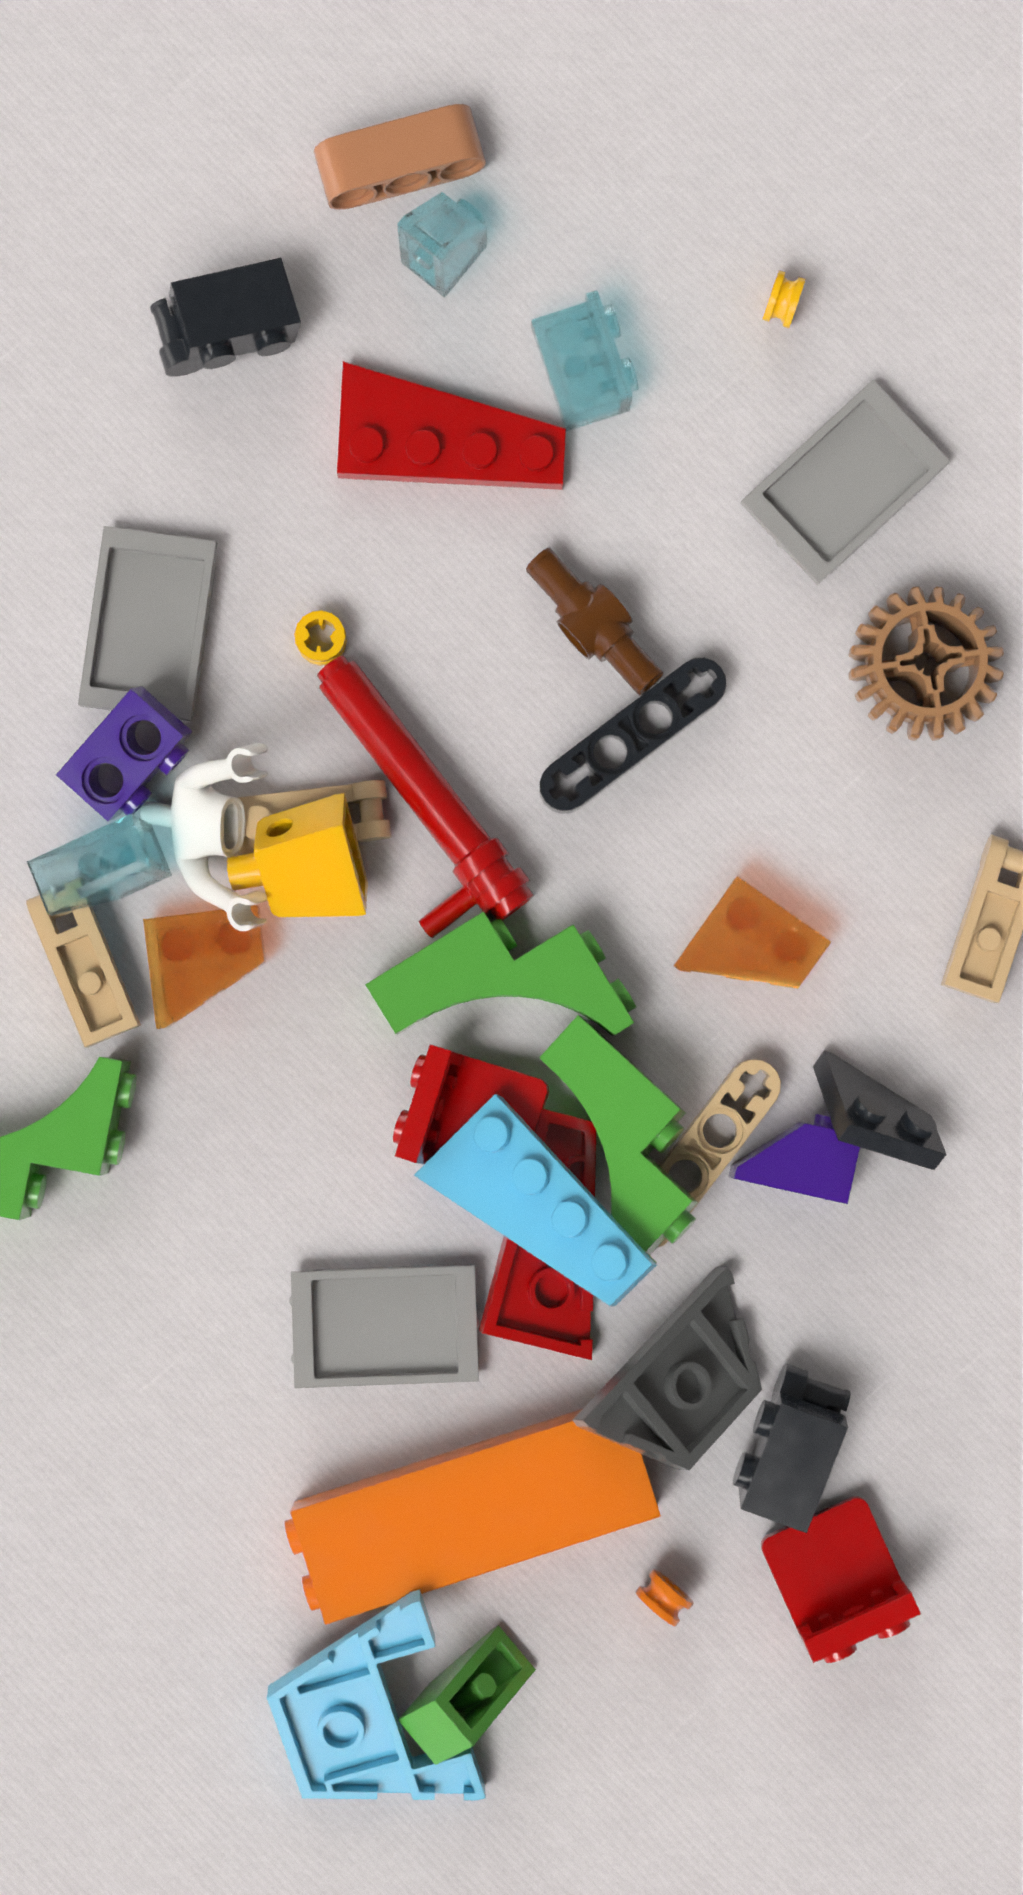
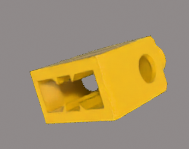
M345 793L335 794L263 817L257 822L254 853L227 858V872L232 890L264 886L271 913L277 917L366 915L368 880Z

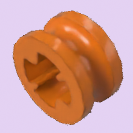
M653 1569L649 1574L651 1583L647 1587L639 1586L635 1591L636 1595L655 1614L668 1624L676 1627L680 1622L678 1617L679 1611L683 1608L690 1609L694 1603L673 1581L658 1570Z

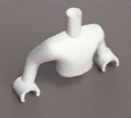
M253 743L235 748L226 759L198 763L185 769L177 775L174 781L172 805L146 801L140 811L141 820L144 823L171 828L175 860L189 888L200 898L225 910L230 924L239 931H248L267 923V919L256 917L250 905L266 901L267 896L262 891H252L239 895L220 884L211 876L208 856L220 855L231 857L236 855L244 842L246 819L244 805L239 798L222 794L214 790L210 784L231 778L237 782L246 783L266 777V771L256 770L251 763L252 755L268 752L267 746L263 743Z

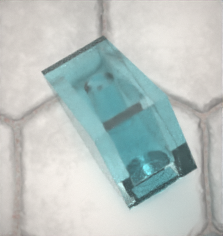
M439 193L405 214L397 223L401 263L445 298L487 247V227L483 225L485 223L484 217L466 200L459 199L455 202L445 193Z
M132 814L27 861L46 912L51 916L122 899L172 876L152 824Z

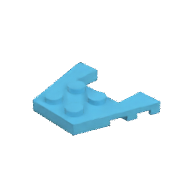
M420 1589L410 1592L268 1685L267 1700L302 1799H377V1793H411L413 1800H435V1793L463 1794L464 1800L470 1801L486 1798L485 1783L473 1747L435 1765L426 1753L418 1756L411 1755L401 1723L398 1721L399 1717L380 1663L435 1647V1633Z

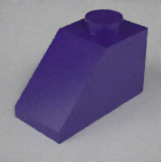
M815 1114L813 1125L798 1122L733 1163L730 1167L729 1177L848 1204L860 1147L838 1141L830 1117Z

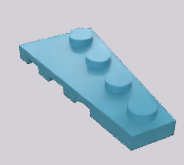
M495 1094L414 1174L415 1177L609 1306H616L657 1266L502 1096Z

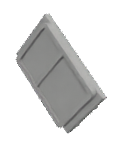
M872 380L751 491L740 504L776 541V544L782 547L818 585L930 483L950 463V460L934 444V441L928 438L895 403V400L889 397Z
M104 526L78 700L79 706L112 711L130 689L143 686L179 720L192 721L194 706L198 696L216 570V541L193 538L190 535L176 536L138 531L135 528L123 529Z
M475 1265L330 1269L290 1273L291 1297L289 1304L292 1310L293 1355L291 1356V1362L294 1367V1389L479 1382L477 1328L480 1322L476 1316Z

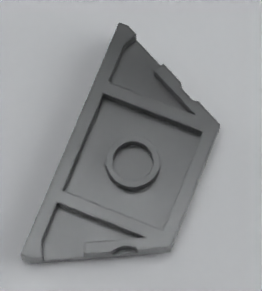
M728 1267L715 1268L574 1417L573 1422L577 1427L678 1470H690L762 1390L756 1363L751 1359L748 1350L750 1340L744 1318H736L728 1288V1286L735 1284L733 1274Z

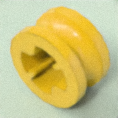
M779 270L762 320L769 322L772 318H779L783 323L782 326L789 328L806 279L798 277L797 280L790 281L786 278L785 272Z
M323 610L312 611L303 616L297 623L294 633L295 644L302 657L309 663L319 666L327 665L345 652L347 645L346 632L340 619L332 613ZM315 625H319L322 631L325 629V625H329L335 630L330 635L333 647L326 652H322L320 646H317L316 652L307 647L312 641L308 631Z

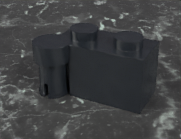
M281 257L171 282L169 298L172 306L168 307L166 298L160 299L150 306L163 345L159 350L165 373L170 377L188 375L203 368H220L235 361L238 355L257 351L259 356H271L281 353L291 346L290 343L296 341L301 324Z
M785 1363L774 1386L771 1402L763 1400L753 1426V1433L758 1434L759 1437L752 1454L742 1453L734 1473L733 1485L739 1487L741 1510L807 1533L848 1430L846 1416L841 1414V1410L847 1411L851 1391L847 1389L842 1390L808 1377L809 1372L807 1370Z

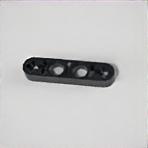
M705 657L694 658L685 662L550 764L543 772L539 782V793L544 805L551 811L560 814L572 813L582 808L714 708L723 697L726 689V676L722 668L715 661ZM694 671L699 677H703L708 673L713 678V682L709 687L712 696L707 699L701 693L692 696L683 705L685 709L692 713L682 717L677 702L663 691L672 687L677 697L688 688L691 682L688 676L689 673ZM657 703L668 710L671 716V724L665 732L653 735L642 729L638 715L643 707ZM612 737L618 739L626 749L625 761L616 768L607 769L601 767L594 758V746L599 740ZM580 754L583 755L589 771L602 781L592 786L589 776H586L575 786L574 791L577 796L575 800L569 801L565 796L554 799L550 794L555 787L552 777L560 773L563 778H570L581 768L573 759Z

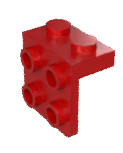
M430 1044L427 1054H421L418 1057L412 1071L410 1085L416 1089L409 1111L404 1109L400 1113L394 1128L393 1142L398 1144L395 1157L417 1164H425L495 1094L502 1096L528 1126L536 1132L542 1109L545 1108L549 1095V1086L544 1080Z
M852 1496L815 1513L807 1533L786 1526L766 1535L761 1541V1550L813 1663L822 1659L826 1663L843 1660L857 1650V1643L875 1635L880 1639L898 1635L910 1627V1619L921 1615L913 1594L902 1581L872 1512L862 1497Z

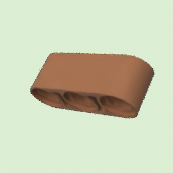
M465 104L448 105L339 134L325 139L314 148V155L328 205L336 210L355 208L463 179L479 172L486 164L470 106Z

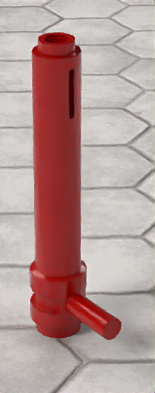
M341 655L325 665L317 674V677L322 682L319 689L455 867L452 872L463 885L419 920V924L426 934L434 938L476 904L486 915L491 913L495 919H502L503 921L531 900L534 894L527 886L531 880L521 867L513 868L506 858L510 853L498 837L490 838L356 661L348 662L345 656Z

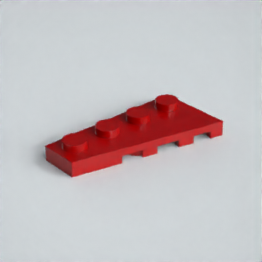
M343 361L337 476L339 479L563 490L566 428Z
M542 1109L535 1133L595 1197L596 1129L594 1124L589 1120ZM503 1236L479 1331L483 1334L592 1360L593 1340L590 1338L593 1294L506 1236Z

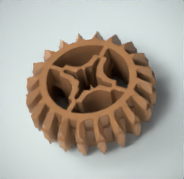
M917 586L912 587L908 592V605L898 593H893L886 600L888 611L877 605L874 606L868 613L874 626L860 624L855 631L857 637L867 645H853L849 649L848 654L850 658L865 663V665L851 669L848 673L851 681L866 680L867 686L855 694L857 702H864L873 697L878 703L869 711L868 717L874 721L886 711L892 716L886 726V731L894 734L901 727L903 721L907 722V736L909 740L913 741L921 736L924 724H926L931 740L936 741L940 740L944 735V723L956 735L965 730L963 715L969 720L978 721L984 715V712L977 701L990 704L997 697V693L986 683L999 682L1004 674L998 667L988 665V662L1001 658L1004 652L1002 647L986 646L985 641H988L997 633L994 625L986 626L980 630L975 624L983 616V608L976 607L966 615L961 611L966 597L960 593L952 599L949 605L944 604L945 593L942 587H935L931 591L928 602L925 601L921 588ZM910 622L912 633L907 637V653L896 655L892 660L882 661L884 643L890 631ZM928 622L938 624L949 630L956 636L962 646H948L942 643L937 637L935 626L929 625ZM923 652L929 654L927 660L933 657L936 663H942L929 676L923 674L924 668L919 671L915 664L909 665ZM968 667L967 682L960 697L955 702L942 706L940 694L945 691V674L955 672L958 668ZM886 678H889V681H904L910 684L916 693L917 702H923V707L914 705L901 698L892 689Z

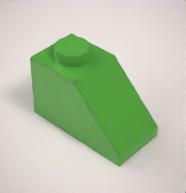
M498 1625L432 1680L398 1721L432 1762L437 1765L473 1747L536 1669Z

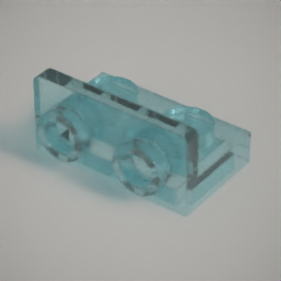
M597 290L586 293L585 303L531 320V329L566 432L630 411L633 398L632 392L639 389L636 373L629 357L620 359L614 339L621 337L618 319L612 304L602 305Z

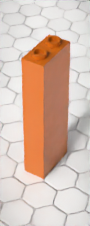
M580 1409L297 1500L290 1510L292 1519L285 1521V1530L293 1554L303 1553L309 1575L302 1577L303 1589L311 1611L321 1610L324 1623L327 1625L395 1603L415 1590L420 1589L421 1594L661 1517L642 1455L577 1427L573 1419L582 1410Z

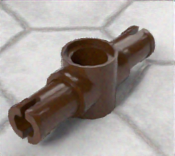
M550 547L540 552L527 565L526 572L557 605L555 612L560 617L556 621L559 628L585 658L591 659L595 655L600 662L607 660L639 696L646 693L661 679L664 672L632 638L634 631L629 626L633 622L632 618L623 604L608 588L601 583L595 588L588 581L582 583Z

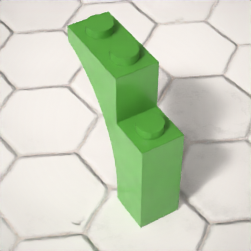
M484 911L365 984L397 1035L441 1010L457 1004L493 997H523L561 1005L595 1022L612 1036L634 1023L628 1012L636 1008L633 999L618 978L609 983L598 964L605 960L606 957L589 930L579 934L575 926L571 925L518 959L513 960L509 951L517 947L515 940L502 919H495L490 922Z
M578 1015L539 1058L572 1090L595 1126L609 1168L612 1217L649 1257L657 1263L650 1256L665 1238L671 1244H674L696 1220L690 1211L698 1202L648 1156L654 1148L663 1153L684 1130L679 1121L686 1112L587 1020Z
M99 1057L89 1075L77 1090L59 1107L31 1125L0 1137V1217L22 1220L31 1217L32 1208L40 1209L47 1183V1176L39 1174L41 1165L98 1176L108 1174L111 1164L119 1165L126 1136L125 1131L118 1130L122 1107H131L137 1076L129 1073L131 1061L112 1057Z

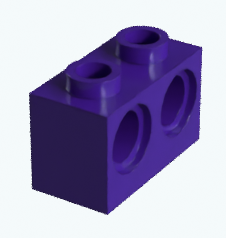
M143 686L135 687L127 692L57 772L56 776L106 821L118 817L122 812L130 818L151 796L152 792L146 785L157 772L161 770L166 776L169 775L189 753L190 750L183 743L193 731ZM142 720L154 723L160 731L161 742L155 751L143 749L136 740L135 730ZM104 763L113 764L121 771L123 786L119 793L108 792L101 786L98 773Z

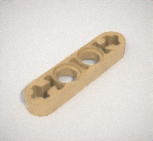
M746 1060L738 1063L729 1072L659 1166L668 1175L671 1166L677 1161L684 1159L696 1163L701 1172V1180L698 1186L688 1193L698 1203L777 1100L781 1088L778 1072L771 1064L762 1060ZM761 1070L766 1075L762 1084L768 1091L763 1098L752 1095L742 1108L753 1113L749 1120L745 1122L736 1110L722 1105L720 1101L726 1093H728L733 1101H736L745 1089L744 1084L739 1080L744 1072L755 1075ZM715 1114L728 1116L735 1126L733 1140L723 1147L710 1145L703 1135V1126L706 1120ZM665 1238L658 1247L664 1246L668 1240Z

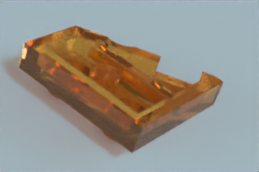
M736 875L673 966L683 972L707 973L726 976V978L767 982L771 985L798 989L828 948L831 940Z
M258 905L250 906L252 913L256 917L261 918L260 907ZM223 909L143 919L156 1029L171 1027L266 963L262 925L248 931H239L230 924L227 912Z

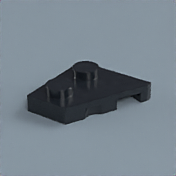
M824 1050L813 1065V1069L837 1140L935 1170L947 1154L932 1116L835 1054Z

